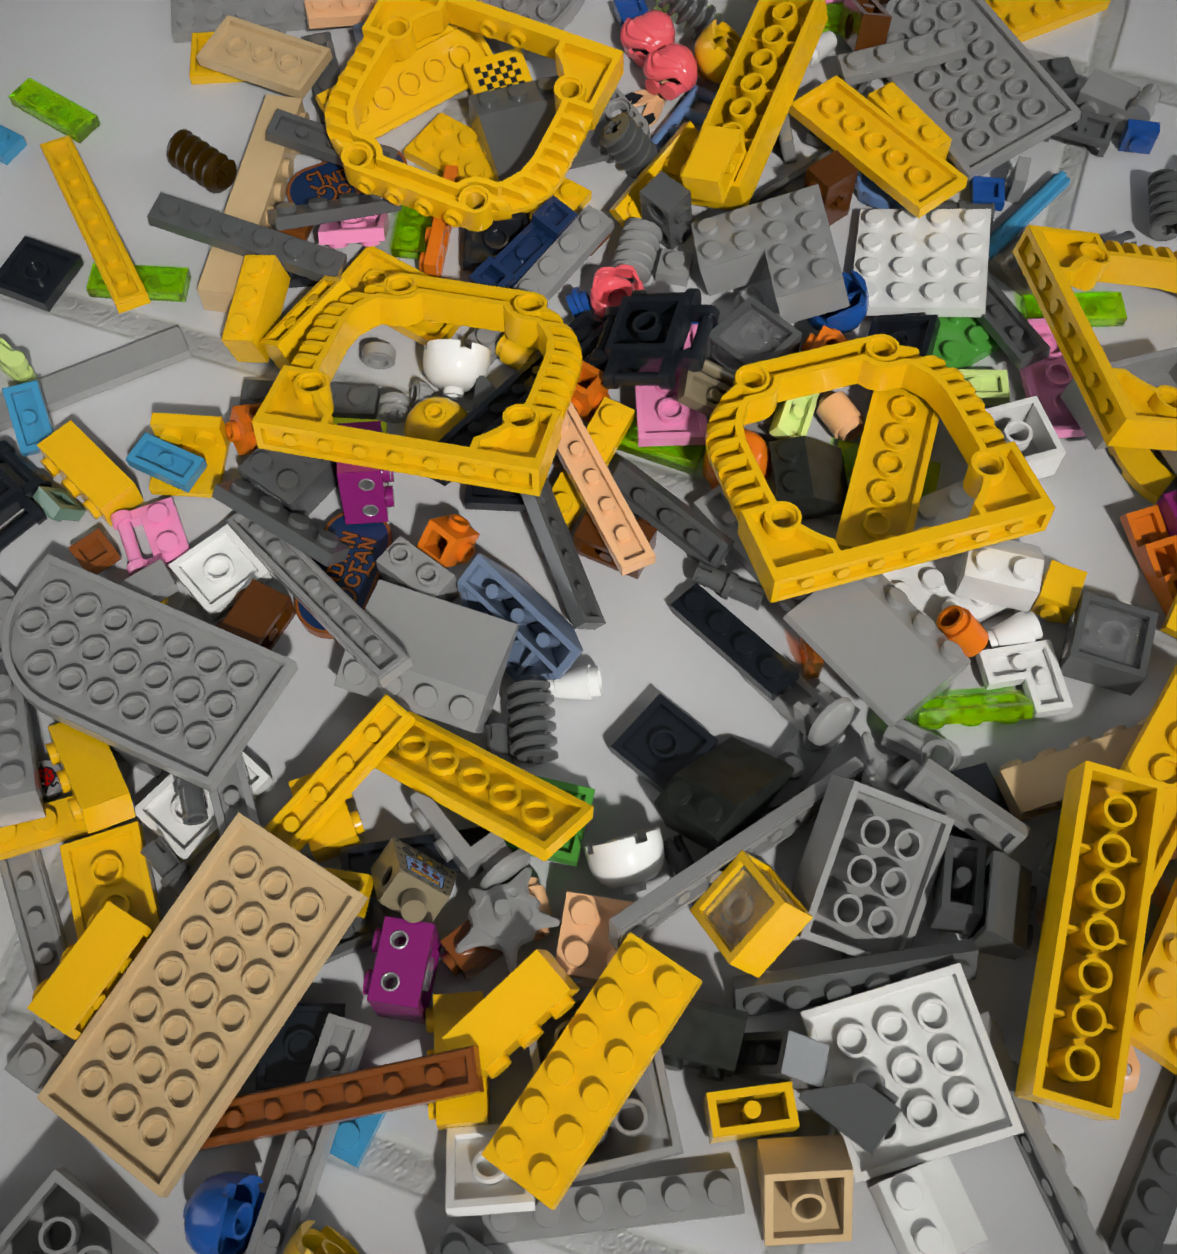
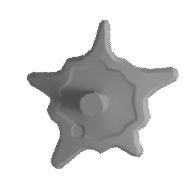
M868 731L863 732L861 743L868 762L866 772L869 776L866 784L926 808L925 804L904 791L909 780L920 769V765L912 759L906 763L907 758L904 756H898L893 759L887 753H881L875 747Z
M524 867L506 884H496L487 890L475 887L468 890V894L473 901V905L469 908L467 914L471 928L455 945L456 953H462L479 946L498 949L503 952L508 969L512 973L517 968V953L521 945L533 941L535 933L539 929L561 925L562 921L559 918L541 912L539 910L541 902L529 893L528 883L532 874L531 868Z

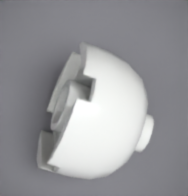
M455 339L428 341L427 346L424 345L423 371L427 380L434 387L443 390L444 396L462 398L464 392L475 390L476 379L480 375L485 377L488 375L491 351L487 347L472 342L471 349L460 346L461 340Z
M660 827L613 836L606 840L607 843L599 844V841L583 847L587 864L596 880L608 888H622L624 895L646 890L645 882L657 876L663 866L665 857Z

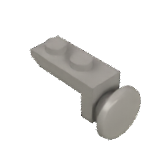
M800 676L774 701H771L745 678L749 685L806 737L808 736L810 742L817 746L825 745L839 736L848 726L854 715L855 705L849 697H842L836 700L833 697V691L822 682L816 686L815 690Z
M418 792L410 796L413 811L410 813L412 819L422 832L429 829L437 841L433 844L446 862L452 859L469 881L485 870L487 872L480 883L481 889L487 890L496 884L508 883L519 871L529 864L531 859L530 853L522 849L512 852L504 839L492 832L470 847L432 798Z

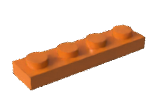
M445 165L443 178L456 183L459 182L458 166ZM431 216L433 223L432 227L427 226L425 245L427 249L426 252H421L419 269L431 277L441 278L452 226L444 220Z

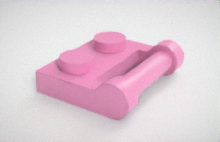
M172 497L131 511L120 510L113 513L110 517L113 528L119 531L129 562L126 566L129 577L159 559L170 569L168 566L170 563L191 549ZM142 524L153 557L147 560L142 557L133 530L134 527Z

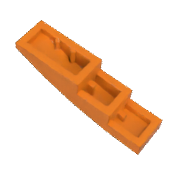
M1157 504L1127 513L1119 518L1141 570L1167 616L1177 594V535L1169 536Z

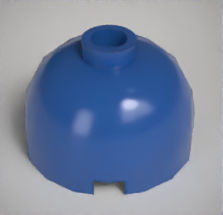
M851 270L852 274L842 273L849 307L806 319L816 331L819 332L825 325L828 328H834L843 334H847L856 329L864 320L869 307V295L865 279L858 272Z
M224 1171L206 1178L194 1191L185 1204L183 1218L186 1242L195 1254H243L246 1251L266 1193L260 1192L258 1183H264L261 1177L239 1171Z

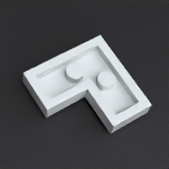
M1051 639L986 649L976 655L985 690L1022 685L1032 718L1069 713L1073 708Z

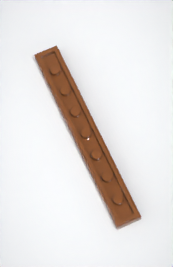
M472 1045L236 1096L198 1152L484 1092L479 1047Z

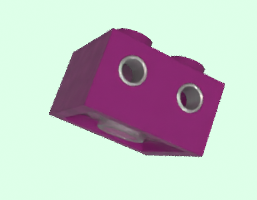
M381 421L337 423V425L382 432ZM337 462V478L346 525L389 522L388 507H395L393 485L388 486V482H394V472Z
M385 916L383 928L376 929L373 937L372 953L377 955L374 969L366 971L363 995H368L367 1001L377 1016L426 1024V1007H430L442 948L441 939L435 924L426 922L410 923L401 918Z

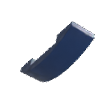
M553 195L532 214L531 223L495 258L489 256L469 276L468 280L471 283L512 289L577 218L578 214Z

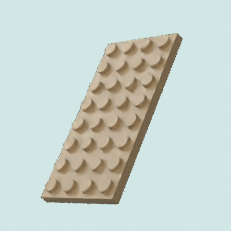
M238 812L46 1083L37 1099L157 1196L168 1198L368 900V897Z

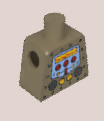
M395 837L391 838L371 867L377 900L382 905L402 915L404 920L410 923H432L448 901L457 878V872Z

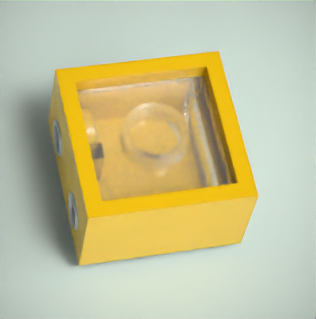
M743 850L690 909V912L727 962L757 978L766 971L813 918L770 865Z

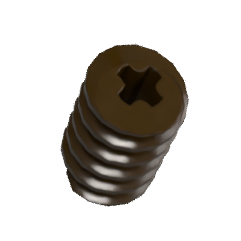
M187 129L177 131L170 139L166 156L173 168L178 169L182 174L187 175L191 180L196 181L198 185L205 187L207 191L214 194L221 193L232 185L236 177L237 167L234 160H229L226 154L219 152L217 148L210 146L209 143L193 135Z

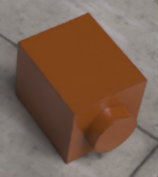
M469 919L440 941L445 952L440 956L441 960L454 977L461 973L467 982L503 955L502 951L486 946L474 947L465 952L456 953L455 945L471 928Z

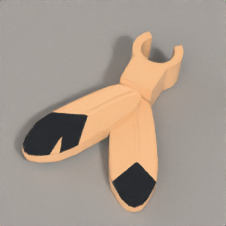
M675 78L665 79L659 83L660 85L665 82H673L676 85L681 84ZM647 89L625 95L635 108L647 104L642 116L647 120L649 127L658 121L666 103V99L660 93L652 95Z

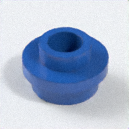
M578 287L572 288V293L566 295L568 306L575 319L583 311L589 312L592 309L590 306V296L586 290L581 292Z

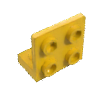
M152 412L150 426L155 436L204 458L207 467L189 493L152 476L148 488L150 493L153 495L213 498L212 494L215 485L222 483L230 447L222 417Z

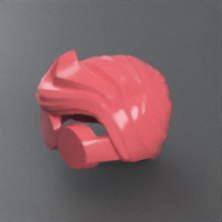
M655 9L636 16L634 19L627 18L620 31V40L626 55L632 58L638 67L643 68L647 56L639 51L634 52L632 49H644L650 53L659 51L669 44H674L675 28L668 14Z
M669 44L659 51L648 53L644 61L643 72L646 77L645 86L649 93L652 95L660 93L664 99L673 100L696 85L698 78L697 61L691 50L685 45ZM675 78L681 84L676 85L673 82H665L660 85L658 81Z
M623 264L615 268L602 267L595 272L590 291V306L595 315L603 318L606 308L620 306L623 296H631L634 290H644L643 283L639 279L635 268L631 265ZM625 278H634L635 282H630Z

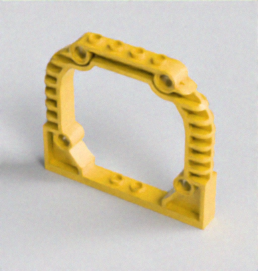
M378 0L362 27L364 38L356 46L355 53L349 58L345 70L340 73L338 82L330 91V96L325 106V125L329 140L335 152L342 160L350 185L364 194H374L387 199V201L394 205H403L414 209L423 216H433L444 220L452 227H462L475 232L484 231L492 225L493 221L509 220L513 214L520 212L528 213L536 209L537 205L549 200L556 189L561 186L589 130L594 131L624 73V51L478 0ZM449 23L477 32L487 38H494L511 44L515 48H522L556 60V72L560 77L554 84L556 114L534 156L521 171L500 182L474 176L456 183L384 156L382 147L375 138L359 132L363 114L395 60L404 61L411 58L416 52L417 42L432 35L443 33Z
M1028 225L1012 252L1106 445L1177 451V388L1169 385H1160L1156 388L1126 369L1112 368L1071 288L1072 286L1079 290L1090 291L1097 282L1156 288L1177 294V251L1172 252L1170 248L1161 246L1155 249L1152 245L1145 244L1138 247L1135 243L1129 242L1121 245L1118 241L1112 240L1103 243L1098 233Z
M410 273L391 274L383 283L367 285L364 293L350 292L342 296L339 302L330 304L325 308L323 314L318 316L313 328L306 336V341L299 348V354L294 357L291 366L283 365L252 420L258 449L540 497L562 437V423L580 378L582 350L574 331L563 323L559 314L548 308V301L542 294ZM423 320L505 332L507 338L513 343L524 347L536 348L544 357L526 402L506 408L502 416L503 424L487 433L475 436L470 447L335 425L333 422L334 402L330 383L351 345L360 335L379 325L406 327L415 325Z
M886 334L855 338L850 341L825 345L764 361L761 360L740 367L736 371L733 387L722 396L720 403L711 413L707 424L705 447L710 466L713 468L716 479L723 489V494L731 506V511L738 521V536L770 603L1045 531L1055 510V506L1015 441L1009 443L1004 441L1003 433L1000 429L996 428L992 415L985 410V404L980 397H977L976 389L971 382L964 380L962 372L957 368L947 367L945 360L935 355L919 356L918 348L900 345L895 338ZM854 384H859L866 389L874 391H886L901 387L926 400L940 416L968 464L963 480V488L970 497L975 499L968 518L933 527L924 526L914 532L899 536L889 535L880 541L840 550L834 538L822 535L801 524L802 514L796 505L791 502L776 500L746 441L744 427L747 424L768 418L775 411L776 404L779 402Z

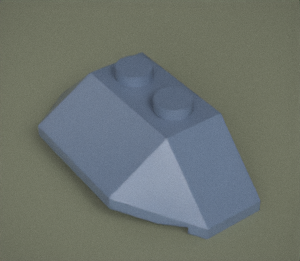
M478 553L458 579L457 586L458 591L461 592L462 606L519 624L505 671L516 682L533 679H561L583 652L573 626L522 578L483 554Z

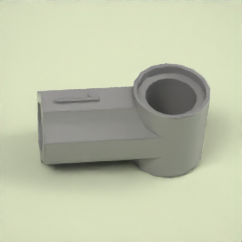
M906 719L901 720L891 728L888 726L881 745L910 760H915L920 765H923L928 758L932 760V752L939 745L944 746L950 752L951 758L947 766L943 768L949 772L954 771L961 761V751L955 743L943 739Z

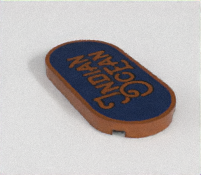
M398 151L397 161L407 164L404 155ZM328 161L299 171L291 178L287 186L288 201L295 203L296 206L308 204V200L312 198H327L328 201L339 199V195L344 193H357L359 196L367 195L350 185L344 167Z
M344 512L332 518L324 530L334 533L339 537L340 542L350 547L346 560L326 567L317 560L311 559L353 601L365 610L379 579L381 580L376 560L393 543L392 533L387 522L346 525ZM295 598L296 614L305 629L316 637L335 639Z

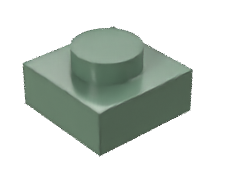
M39 486L33 496L34 500L43 508V513L54 521L61 522L62 520L79 522L86 511L66 489Z

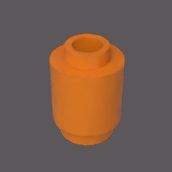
M952 605L945 608L938 615L936 620L938 629L950 641L958 644L968 658L979 654L986 647L989 640L988 632L968 609Z

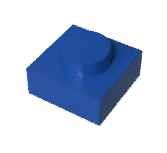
M613 0V9L621 28L627 18L634 19L636 16L649 11L644 0Z
M1128 119L1118 141V151L1150 154L1160 133V122Z
M973 176L970 183V203H995V211H1002L1005 204V178Z

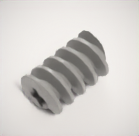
M635 217L626 220L611 267L615 268L623 264L631 265L635 268L642 283H647L650 280L660 241L663 237L660 227L642 218ZM625 278L630 282H635L634 278Z

